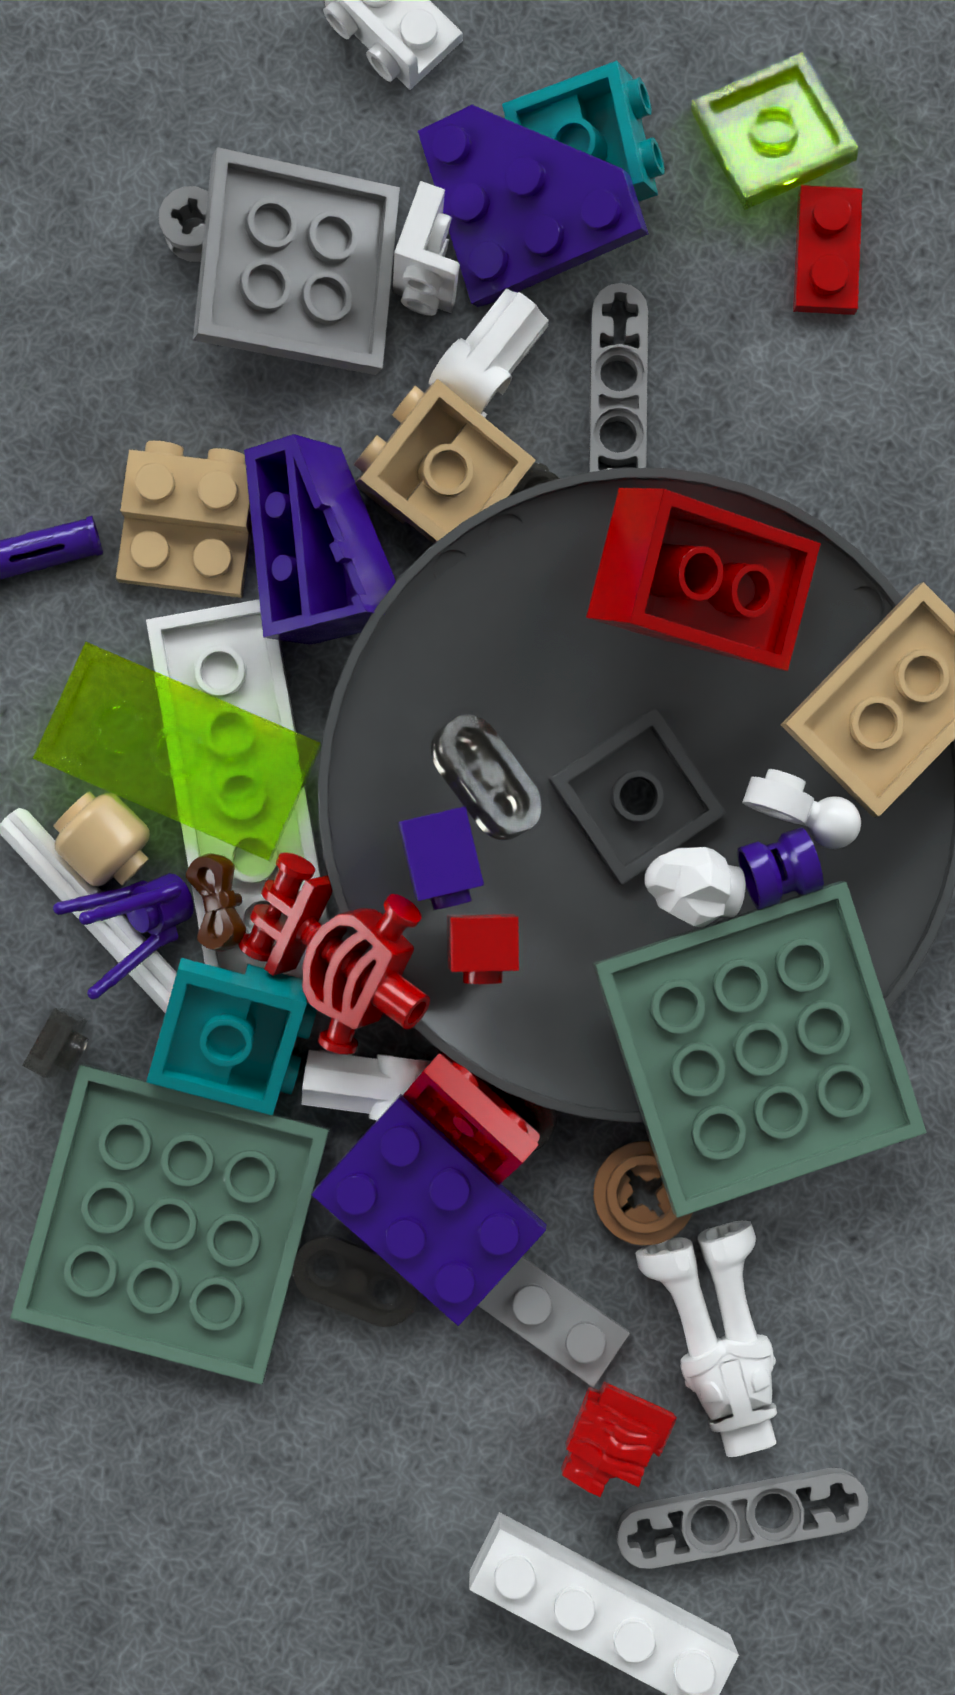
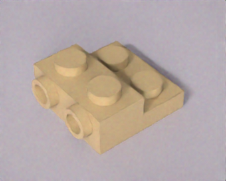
M437 379L429 386L425 393L417 386H414L392 414L401 423L387 442L376 435L354 463V466L363 472L355 483L358 489L402 524L405 522L409 523L435 544L463 521L496 502L507 498L536 460Z
M165 441L146 442L145 451L129 449L120 509L124 516L116 580L119 583L242 598L252 532L245 455L234 450L214 448L208 451L207 459L183 456V447Z

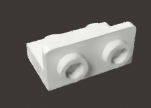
M324 0L326 7L323 9V12L334 30L345 39H349L354 34L369 49L366 52V56L378 74L389 82L397 77L409 90L463 41V33L430 0Z
M420 181L394 252L393 293L402 296L401 303L410 310L423 315L433 316L436 314L437 309L449 313L452 312L456 299L460 264L445 257L449 244V239L446 237L452 219L451 216L443 214L445 189Z

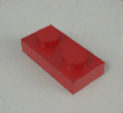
M800 186L797 207L793 312L856 314L859 296L863 188Z

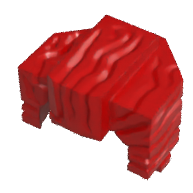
M603 1382L600 1390L589 1387L565 1442L568 1456L565 1457L561 1466L562 1476L600 1498L605 1485L611 1478H619L639 1487L645 1467H647L652 1454L654 1453L658 1457L661 1456L676 1422V1415L667 1409L607 1382Z

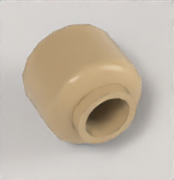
M90 791L87 792L53 826L59 832L55 841V850L92 886L104 885L112 878L123 886L149 860L141 851L149 840V828L113 793H104L95 797Z

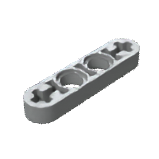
M624 283L611 284L602 289L594 299L591 313L588 472L600 471L598 469V462L615 467L636 463V468H646L648 307L642 293L632 285ZM613 301H624L626 311L636 313L637 317H629L627 319L624 330V344L636 341L638 349L623 344L610 345L604 348L600 347V341L612 344L613 318L602 315V312L611 311ZM612 361L626 362L635 371L636 381L627 390L614 391L606 387L601 380V370ZM619 421L631 427L635 435V443L630 449L617 453L604 447L599 433L608 423Z
M826 1468L639 1503L629 1507L620 1516L616 1525V1540L622 1556L630 1564L639 1568L653 1569L845 1533L855 1529L864 1520L868 1511V1496L864 1486L851 1472L842 1468ZM839 1483L845 1493H854V1500L844 1504V1515L835 1517L827 1506L810 1508L809 1510L814 1518V1522L804 1524V1508L796 1494L797 1489L807 1487L806 1496L810 1501L829 1497L830 1485ZM769 1494H780L786 1497L791 1505V1513L788 1520L778 1528L761 1526L755 1518L757 1503ZM704 1506H716L722 1509L727 1516V1526L724 1533L714 1540L700 1539L691 1530L693 1515ZM680 1511V1529L687 1546L675 1548L676 1540L673 1534L654 1539V1550L650 1552H642L638 1542L627 1541L628 1535L637 1533V1521L649 1519L652 1528L656 1530L671 1528L673 1526L668 1514Z

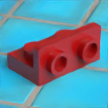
M443 1052L439 1053L402 1095L498 1185L522 1165L539 1145L537 1142L540 1139V1135L481 1079Z

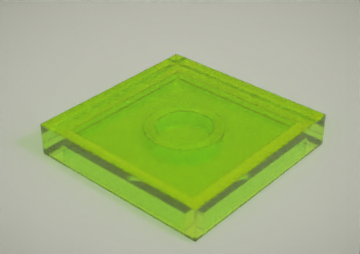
M803 52L691 101V111L702 134L744 210L857 161L859 147Z

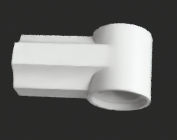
M506 288L466 340L458 339L445 352L433 370L429 384H433L437 379L440 380L478 413L486 417L487 414L483 411L497 392L502 395L505 393L512 380L511 373L547 329L549 320L541 313L537 305L522 293L512 292Z
M309 1050L304 1072L301 1105L369 1114V1119L377 1120L400 1094L403 1095L432 1061L399 1058L384 1054H377L376 1059L354 1056L352 1054H338L327 1050Z

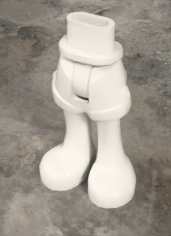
M734 1221L706 1229L698 1235L700 1249L711 1273L725 1331V1335L722 1338L716 1337L700 1287L697 1261L691 1240L683 1237L673 1238L659 1244L644 1246L635 1253L640 1271L648 1278L662 1282L673 1297L681 1318L689 1352L682 1357L680 1364L685 1385L693 1392H696L701 1405L710 1418L708 1423L711 1431L720 1432L725 1453L728 1457L742 1456L770 1448L776 1444L770 1420L777 1414L776 1405L772 1403L771 1376L776 1359L768 1337L756 1333L747 1304L743 1281L744 1261L752 1252L756 1242V1235L751 1221Z

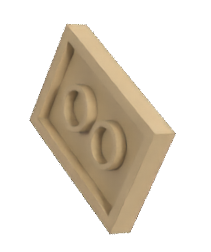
M924 582L916 585L781 724L872 817H880L955 739V613Z

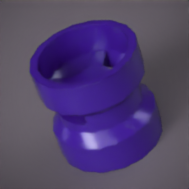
M803 827L782 833L777 842L769 845L757 841L737 848L738 863L745 875L746 889L758 910L778 904L784 894L796 892L800 895H806L823 889L824 881L820 861L813 842Z

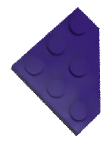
M470 105L418 130L434 186L445 189L443 214L452 217L449 234L471 304L476 307L496 302L506 288L517 293L649 234L631 177L618 166L474 105Z

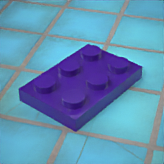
M402 1094L394 1100L311 1194L457 1326L466 1319L543 1235L547 1226L544 1221L502 1184L498 1185L410 1104Z

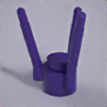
M169 873L150 882L141 880L124 888L76 897V899L57 902L53 906V911L57 915L84 911L79 915V921L83 925L126 914L129 922L138 932L144 933L148 931L151 935L90 987L87 992L88 997L93 1000L99 998L157 949L178 939L176 925L189 920L194 912L192 895L188 886L179 876Z

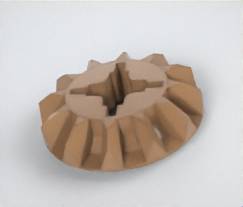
M635 1141L612 1151L596 1172L593 1200L603 1224L616 1237L631 1244L655 1245L673 1238L686 1226L693 1213L679 1218L673 1214L663 1181L660 1183L661 1187L655 1192V1196L659 1201L658 1206L663 1211L662 1215L658 1216L653 1209L649 1210L643 1203L634 1208L630 1206L624 1212L620 1209L628 1203L627 1199L634 1192L629 1184L631 1180L626 1175L628 1170H631L635 1176L639 1175L646 1182L651 1181L655 1177L657 1179L661 1177L651 1143Z

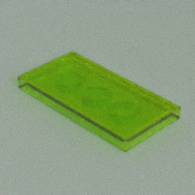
M85 642L33 759L271 862L322 744Z

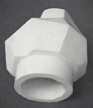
M706 847L677 848L656 858L649 865L645 873V886L648 892L655 897L658 906L698 928L706 927L719 917L734 918L743 904L746 887L743 870L738 866L728 865L726 859L714 849Z

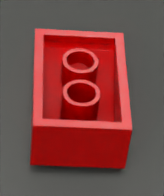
M619 488L586 618L649 637L777 670L788 671L821 543L667 489Z

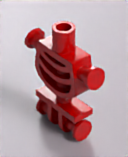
M280 853L276 860L279 872L275 880H267L261 891L262 896L270 905L257 904L254 906L250 915L254 926L250 934H245L239 942L238 946L241 951L255 960L267 962L264 969L274 976L296 969L307 947L303 961L302 990L310 1005L331 1017L328 1030L322 1031L318 1039V1043L326 1050L344 1055L354 1054L358 1047V1041L354 1038L355 1030L378 1022L383 1013L404 1029H410L415 1026L426 1013L430 1004V997L402 977L414 952V946L402 933L407 927H416L421 921L422 915L419 909L407 898L398 894H390L383 903L384 914L371 908H359L340 913L321 926L319 920L333 892L329 876L311 879L315 872V867L312 863L293 853ZM303 880H305V882H304V884H303L301 890L299 891V889H300V887H301V885H302ZM346 927H353L358 931L345 941L341 940L347 932ZM369 946H373L370 951L362 955Z

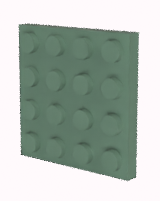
M838 881L823 886L821 890L806 895L799 894L781 900L778 904L759 910L754 909L736 915L732 919L727 918L709 924L704 928L693 929L592 963L673 1214L677 1218L927 1133L846 881Z
M85 1064L79 1065L10 1319L262 1385L265 1381L313 1198L311 1194L317 1183L330 1128L273 1114V1116L150 1084L146 1080Z

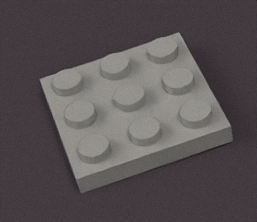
M217 147L211 160L193 341L372 375L378 374L383 369L400 187Z

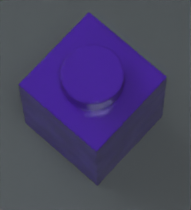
M466 806L397 822L415 899L417 901L430 899L433 910L471 902L472 898L469 889L484 886Z

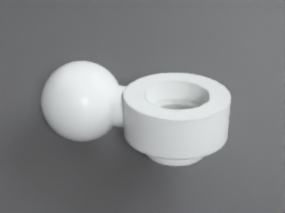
M768 769L765 778L751 777L742 801L744 805L787 822L808 826L812 838L825 848L840 849L846 847L858 836L861 828V817L858 809L849 800L832 796L824 798L819 802L814 801L812 796L803 792L806 781L775 769Z

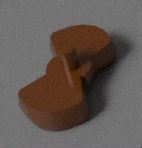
M208 853L193 860L186 872L187 880L202 896L205 909L197 940L208 949L226 951L236 947L246 933V926L235 909L236 906L242 904V896L239 893H234V890H232L235 870L234 863L223 855Z

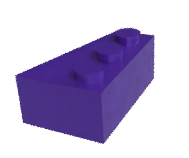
M292 434L245 449L263 638L310 645L361 633L371 614L375 613L374 610L395 584L396 580L341 447Z

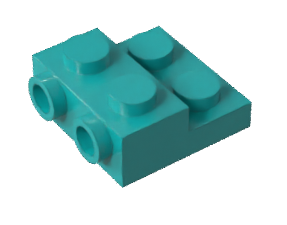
M618 61L502 104L505 119L625 170L631 177L638 202L658 195L655 177L664 175V162L655 138L646 139L641 119L652 113L649 95L640 77L633 79Z
M181 958L146 1082L273 1116L279 1093L291 1095L297 1079L301 1057L291 1055L296 1038L309 1039L317 1012L309 1004L302 990L303 979L284 973L272 976L264 968L247 964L245 974H240Z

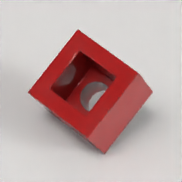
M514 914L447 915L448 969L451 972H463V983L465 984L503 983V971H519L518 916Z

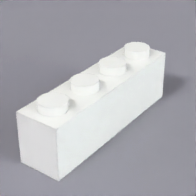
M500 1512L470 1569L469 1590L667 1695H720L739 1656L729 1633Z

